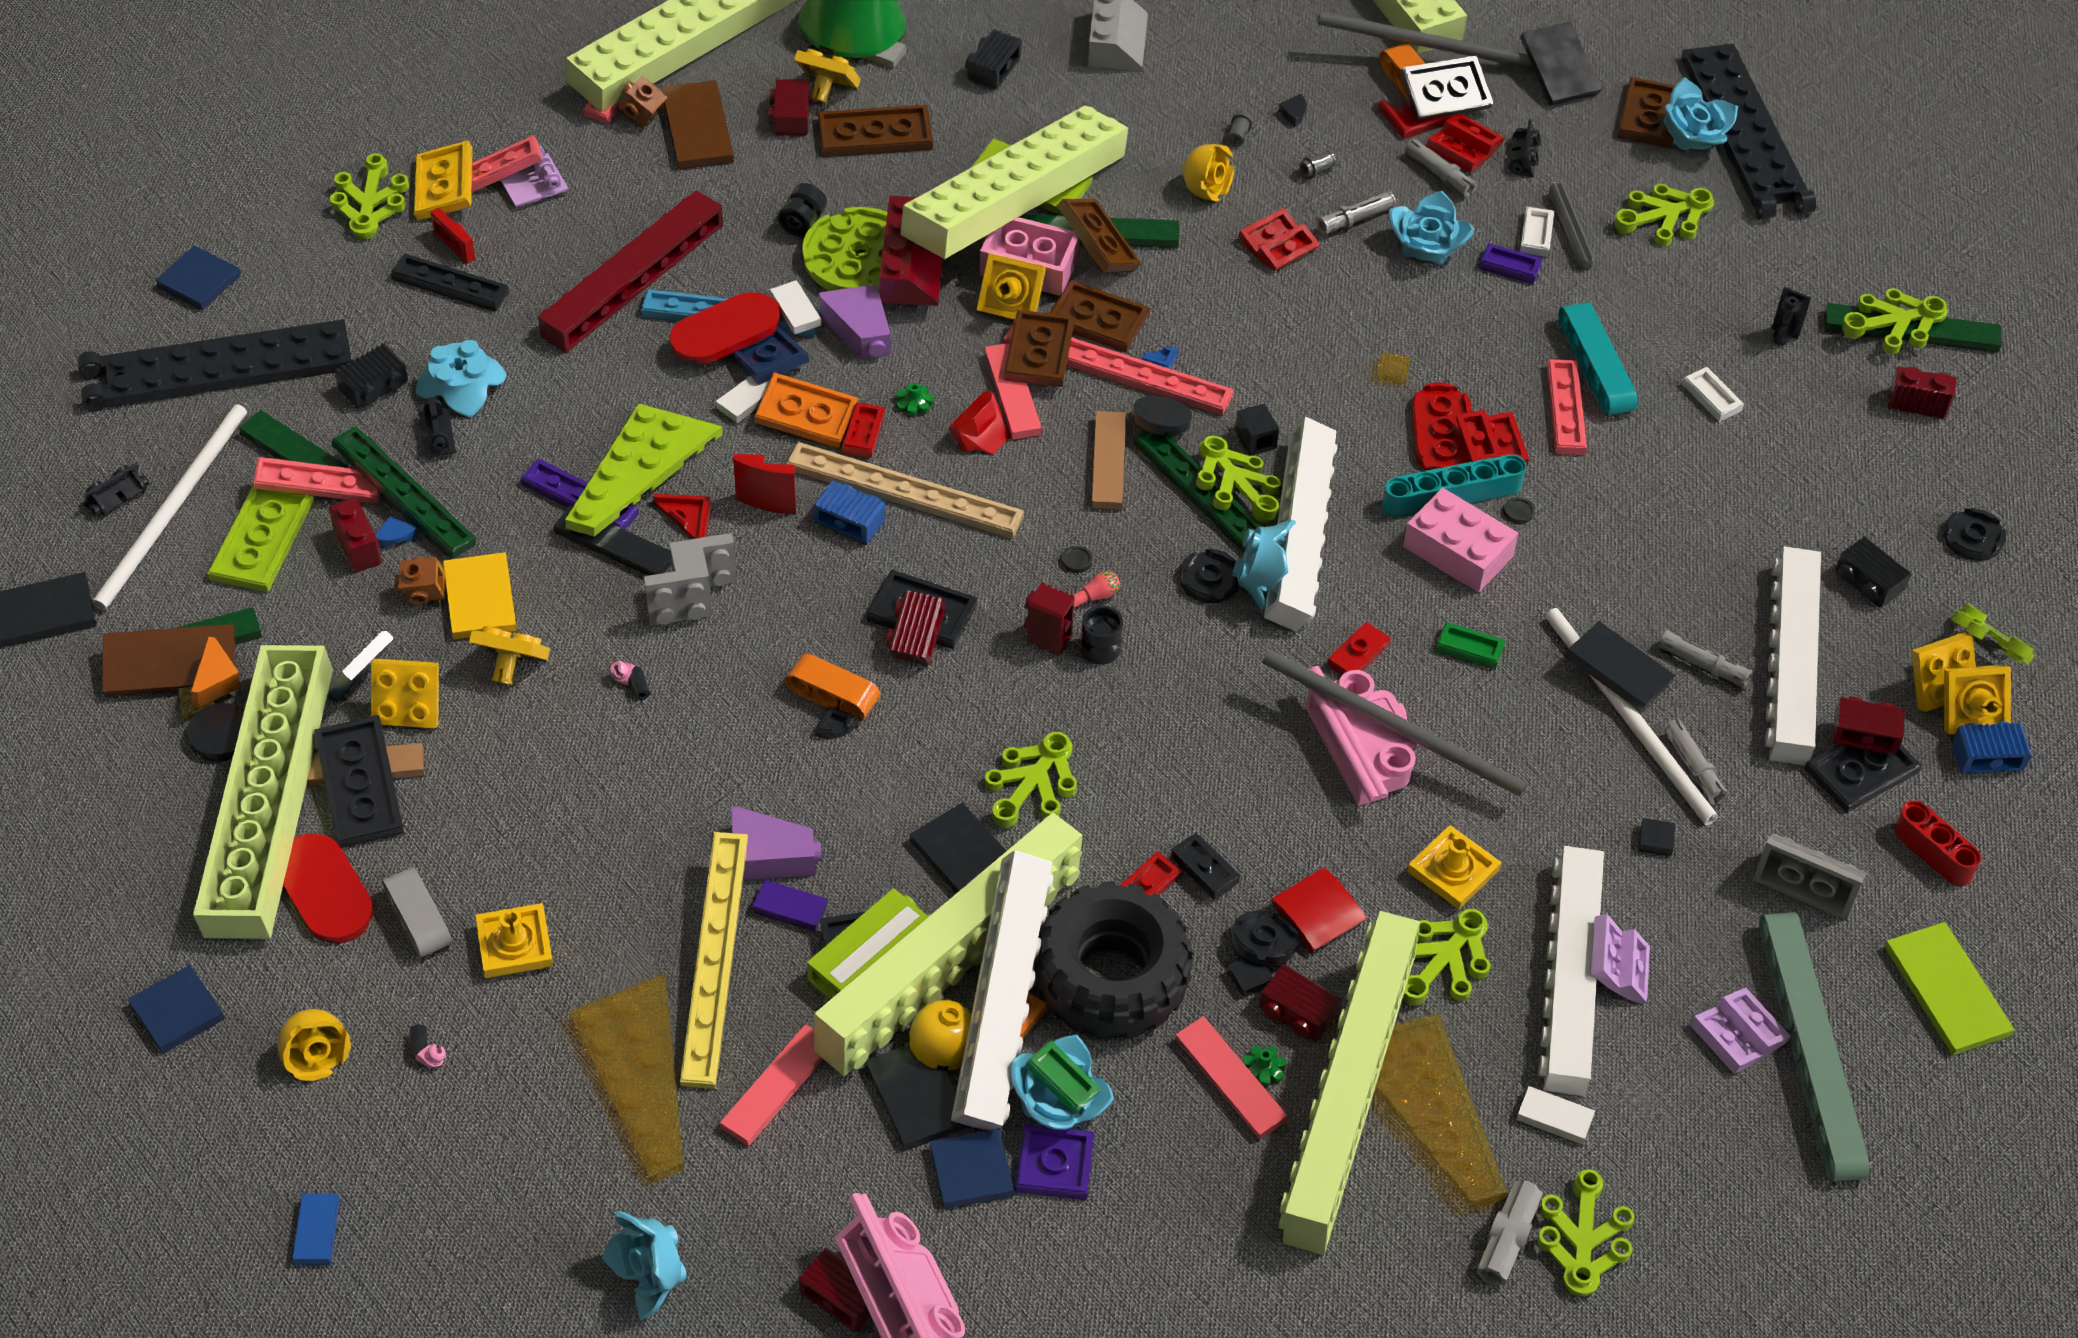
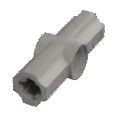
M1526 1180L1514 1181L1502 1212L1498 1211L1487 1239L1489 1243L1478 1264L1476 1274L1482 1278L1483 1282L1492 1286L1506 1285L1518 1254L1521 1255L1533 1226L1531 1222L1542 1200L1543 1192L1537 1188L1536 1184Z

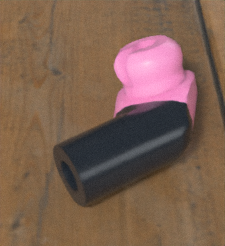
M616 661L612 664L610 668L611 675L616 681L631 686L635 699L644 700L649 697L650 691L644 672L640 667L622 661Z
M417 1024L410 1027V1054L412 1058L428 1068H436L442 1065L446 1057L444 1047L440 1045L437 1049L436 1044H428L427 1027L425 1025Z

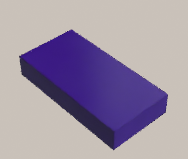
M1488 243L1480 261L1479 269L1534 285L1543 259Z
M764 880L752 909L753 913L816 932L820 919L823 917L828 906V899Z

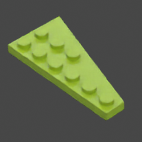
M638 404L565 519L566 529L595 537L619 518L620 511L629 504L634 506L641 500V495L648 489L654 490L682 468L684 461L693 453L698 455L705 449L707 442L721 437L722 426Z

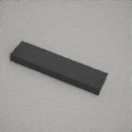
M405 253L391 271L392 280L495 312L509 294V287L506 284Z
M572 505L554 524L555 533L648 576L665 573L671 565L670 550L613 524L608 525L595 537L566 529L565 519L574 507Z

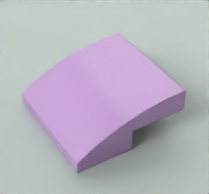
M1608 914L1595 916L1591 973L1617 994L1639 1004L1647 1003L1650 946L1635 929L1622 931Z
M1746 987L1723 997L1718 1006L1695 1015L1689 1024L1734 1074L1770 1055L1791 1038L1787 1031Z

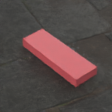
M534 135L473 162L471 193L542 161L539 144Z

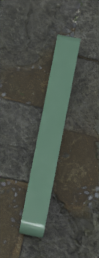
M1796 912L1761 914L1759 918L1760 938L1785 1028L1791 1036L1789 1039L1826 1175L1830 1182L1865 1180L1869 1176V1159L1799 916Z

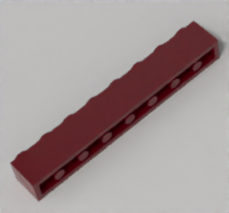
M697 190L687 198H683L677 206L668 213L663 214L657 222L643 230L637 238L623 246L617 254L603 262L597 270L583 278L577 286L563 294L552 306L543 310L538 316L540 337L564 353L569 352L723 226L722 205Z

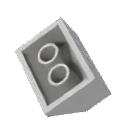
M1094 0L1088 67L1142 71L1148 13L1134 0Z
M1772 833L1764 847L1753 881L1847 920L1867 872L1857 869L1851 864H1845L1831 858L1820 851L1798 844L1790 838Z

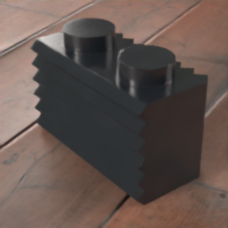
M993 29L987 37L983 36L978 44L977 51L970 53L966 59L967 79L998 89L1021 58L1022 40L1020 37L1016 38L996 29Z
M384 343L375 349H371L370 352L367 351L365 355L362 354L360 358L357 357L355 360H351L350 363H346L345 366L342 365L340 369L336 368L335 370L339 391L357 409L365 404L374 403L378 400L379 396L390 390L399 389L403 386L404 382L408 381L405 363Z
M1865 536L1840 554L1835 569L1836 573L1845 582H1850L1851 585L1858 588L1866 599L1877 603L1878 607H1883L1907 588L1912 575L1910 571Z

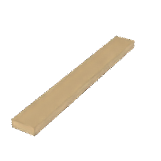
M801 442L797 443L786 463L795 465V473L828 483L832 480H835L836 483H845L852 486L858 492L861 491L867 495H874L880 499L1011 539L1014 538L1024 518V510Z

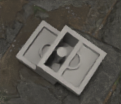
M732 533L669 543L672 572L644 576L650 626L712 616L710 587L737 583Z

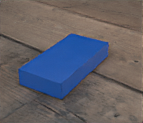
M302 1194L293 1253L294 1265H331L340 1205L339 1194Z

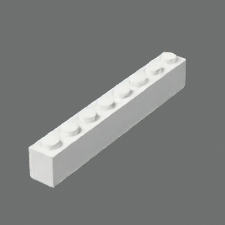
M1304 417L1290 433L1277 523L1280 524L1287 520L1296 521V524L1284 536V542L1276 541L1287 555L1289 573L1277 584L1268 587L1264 618L1295 632L1306 622L1309 623L1316 611V606L1313 604L1314 597L1319 588L1317 574L1322 565L1320 552L1325 542L1323 529L1328 519L1326 506L1331 496L1329 484L1334 473L1332 461L1337 451V444H1335L1336 430L1308 417Z
M1785 546L1780 558L1774 559L1772 576H1776L1777 581L1773 582L1771 599L1776 600V605L1772 606L1770 623L1775 624V629L1771 630L1769 647L1774 648V653L1770 654L1768 662V672H1773V678L1769 679L1767 696L1772 697V703H1768L1766 711V721L1771 722V728H1767L1765 747H1770L1769 760L1805 766L1806 762L1811 759L1815 748L1821 552Z
M1564 846L1561 858H1555L1552 877L1558 878V885H1553L1550 904L1556 905V913L1551 912L1548 929L1549 933H1554V941L1549 940L1546 958L1547 961H1552V969H1547L1545 976V989H1550V998L1545 997L1542 1015L1543 1018H1548V1027L1543 1026L1540 1043L1541 1047H1546V1056L1541 1055L1538 1076L1544 1077L1543 1091L1585 1097L1591 1079L1597 979L1591 973L1594 919L1595 916L1600 915L1604 851Z
M1017 850L1002 858L951 1117V1121L985 1131L1003 1126L1010 1113V1104L1007 1101L1009 1090L1014 1086L1011 1075V1063L1019 1055L1023 1044V1038L1020 1036L1021 1026L1029 1012V1004L1026 1003L1028 991L1032 988L1035 980V971L1032 968L1034 958L1037 957L1041 948V939L1038 936L1040 926L1044 923L1047 916V906H1044L1046 894L1050 891L1053 884V874H1050L1051 861Z

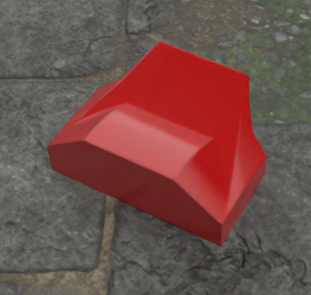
M984 391L948 427L961 451L977 450L993 455L1011 437L1003 422V415L992 391Z

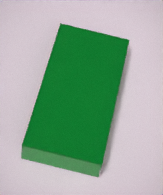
M1445 622L1435 652L1496 670L1506 640Z
M1052 1040L1033 1055L1025 1065L1075 1115L1101 1091V1088Z

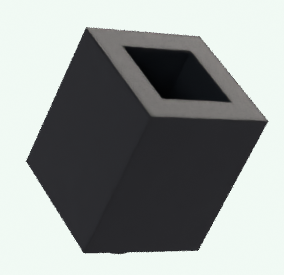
M1265 403L1237 411L1235 432L1249 456L1277 449L1279 427Z

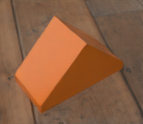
M208 637L191 690L192 707L200 708L240 688L238 670L214 637Z

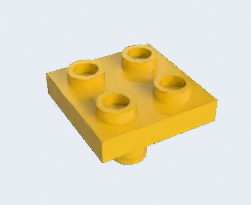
M807 49L806 52L797 50L794 61L808 76L816 77L809 99L818 103L820 100L821 104H826L832 82L858 89L861 78L854 71L855 68L848 64V60L838 56H833L832 59L822 57L823 54L813 49Z
M989 253L977 310L1011 319H1016L1017 310L1037 312L1047 266Z
M483 626L482 632L472 630L470 643L496 649L495 652H498L492 681L512 685L516 660L521 655L548 660L550 648L541 645L542 639L515 632L513 638H510L511 632Z
M1963 632L1911 650L1918 709L1926 712L1944 706V669L1976 667L1973 635Z
M374 658L371 662V717L379 715L381 725L436 728L439 724V663Z
M1994 665L1944 669V732L1956 734L1959 726L1968 723L1992 725L1993 723L2006 721L2011 724L2010 666Z
M1449 825L1409 863L1407 872L1460 910L1500 871L1502 862Z
M543 903L475 915L485 978L553 967Z

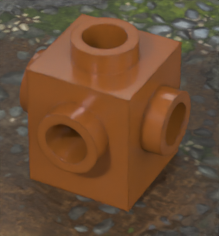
M641 76L635 83L630 81L620 93L623 98L618 107L644 128L660 111L668 97L658 90L653 83Z
M414 557L411 560L399 561V574H395L396 590L398 593L401 592L407 604L420 605L425 604L427 601L444 600L445 571L437 557Z

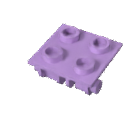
M541 146L539 148L542 161L500 180L515 207L569 191L549 154H545Z

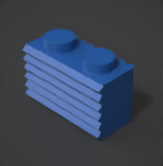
M832 480L813 504V519L819 524L869 544V541L872 540V537L875 536V533L885 521V503L874 495L863 494L848 484L836 483L835 480Z
M2002 721L1992 725L1968 723L1958 727L1952 741L1961 773L2025 770L2031 757L2026 736L2020 722L2010 724L2009 722Z

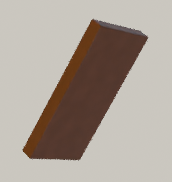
M711 80L663 86L662 93L668 97L664 105L678 169L734 162V154L717 81Z
M928 105L818 112L822 157L933 150Z
M234 624L103 633L104 696L192 690L208 637L216 638L236 667Z

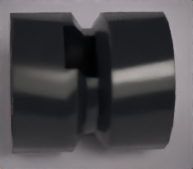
M809 183L796 185L777 215L780 226L791 235L804 237L827 206L825 194L818 187Z
M1098 605L1087 610L1082 618L1081 653L1091 663L1106 665L1115 661L1121 653L1123 618L1115 608Z

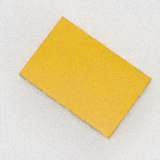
M469 140L416 155L414 215L418 221L430 218L431 211L437 208L448 213L471 206L472 145Z
M506 552L443 561L453 640L470 638L472 630L482 632L483 626L507 632L517 631Z

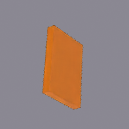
M774 372L755 414L754 423L840 449L848 430L855 404L859 398Z

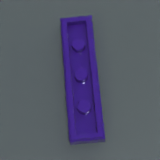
M539 458L520 477L521 485L567 508L570 505H575L588 484ZM629 504L620 511V517L611 524L626 530L639 515L638 507Z

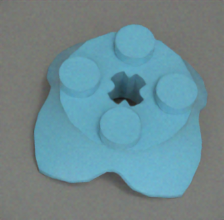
M1685 77L1672 90L1669 104L1665 106L1667 115L1664 118V124L1680 149L1689 150L1692 148L1703 150L1727 141V135L1724 134L1735 123L1738 106L1724 100L1704 102L1702 92L1698 86Z
M1443 191L1423 198L1414 211L1404 206L1389 209L1391 227L1399 238L1402 245V253L1406 257H1415L1420 260L1431 261L1435 264H1442L1455 249L1467 242L1474 233V228L1470 223L1456 221L1454 204Z
M474 340L436 346L431 350V358L428 365L419 376L416 395L424 399L436 398L441 395L447 406L454 412L472 418L486 401L487 387L489 385L498 386L502 384L507 374L496 360L486 355L478 347V343Z
M1287 520L1271 527H1257L1255 531L1248 529L1245 534L1243 547H1246L1243 558H1238L1235 563L1233 576L1238 577L1239 586L1243 587L1252 596L1261 611L1265 612V598L1263 594L1267 591V587L1277 584L1289 573L1287 555L1276 541L1284 542V536L1296 524L1295 520Z
M1078 1035L1063 1037L1055 1040L1054 1043L1101 1088V1091L1076 1115L1025 1066L1034 1054L1023 1053L1011 1063L1012 1082L1023 1102V1113L1041 1125L1054 1130L1071 1129L1077 1123L1091 1120L1105 1111L1114 1100L1110 1086L1103 1079L1092 1076V1059L1089 1050Z
M618 1211L615 1212L616 1221L624 1229L611 1237L602 1260L621 1278L639 1282V1286L634 1289L636 1291L635 1303L640 1320L654 1314L660 1308L670 1290L675 1288L678 1283L686 1280V1269L679 1259L676 1249L678 1235L672 1225L664 1227L661 1222L654 1218H637Z

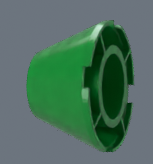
M805 0L799 11L798 24L803 36L820 49L822 45L833 49L834 55L843 57L864 58L875 56L892 47L900 38L903 39L906 32V19L898 0Z

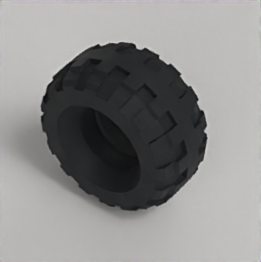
M1115 881L1101 882L1099 887L1090 888L1089 885L1083 886L1071 892L1070 898L1063 897L1049 910L1047 919L1040 926L1038 938L1041 939V948L1033 963L1038 993L1043 995V998L1046 1000V1007L1059 1020H1067V1026L1082 1035L1085 1031L1095 1033L1096 1039L1110 1040L1111 1036L1123 1035L1124 1040L1138 1037L1141 1035L1142 1030L1152 1031L1165 1023L1168 1015L1173 1010L1177 1011L1184 999L1192 965L1191 939H1188L1186 935V925L1175 910L1169 911V904L1156 893H1153L1151 896L1144 893V889L1141 886L1131 883L1128 884V887L1117 886ZM1113 950L1129 955L1139 963L1143 970L1132 978L1110 981L1090 973L1084 967L1082 961L1095 952Z

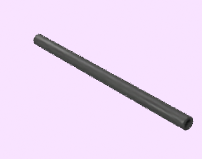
M1322 11L1318 15L1317 25L1471 57L1477 56V58L1533 69L1528 55L1524 53Z
M1270 649L1267 650L1263 657L1262 663L1520 798L1523 795L1528 783Z

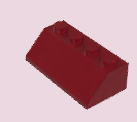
M889 196L880 270L881 302L938 306L943 258L901 235L903 205L917 197Z

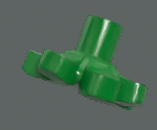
M918 383L907 385L905 390H898L896 393V399L898 400L897 409L900 412L907 410V414L911 416H917V410L921 413H926L930 410V406L934 404V397L928 394V387L920 386Z
M1259 1046L1251 1048L1250 1055H1244L1242 1062L1256 1079L1259 1078L1258 1081L1262 1086H1269L1270 1078L1275 1083L1283 1080L1284 1073L1282 1069L1286 1068V1060L1284 1057H1276L1277 1048L1269 1046L1267 1049H1262Z

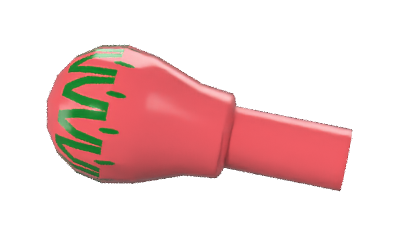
M1111 571L1098 573L1083 587V590L1074 594V608L1087 601L1092 602L1115 596L1120 589V581L1117 575Z

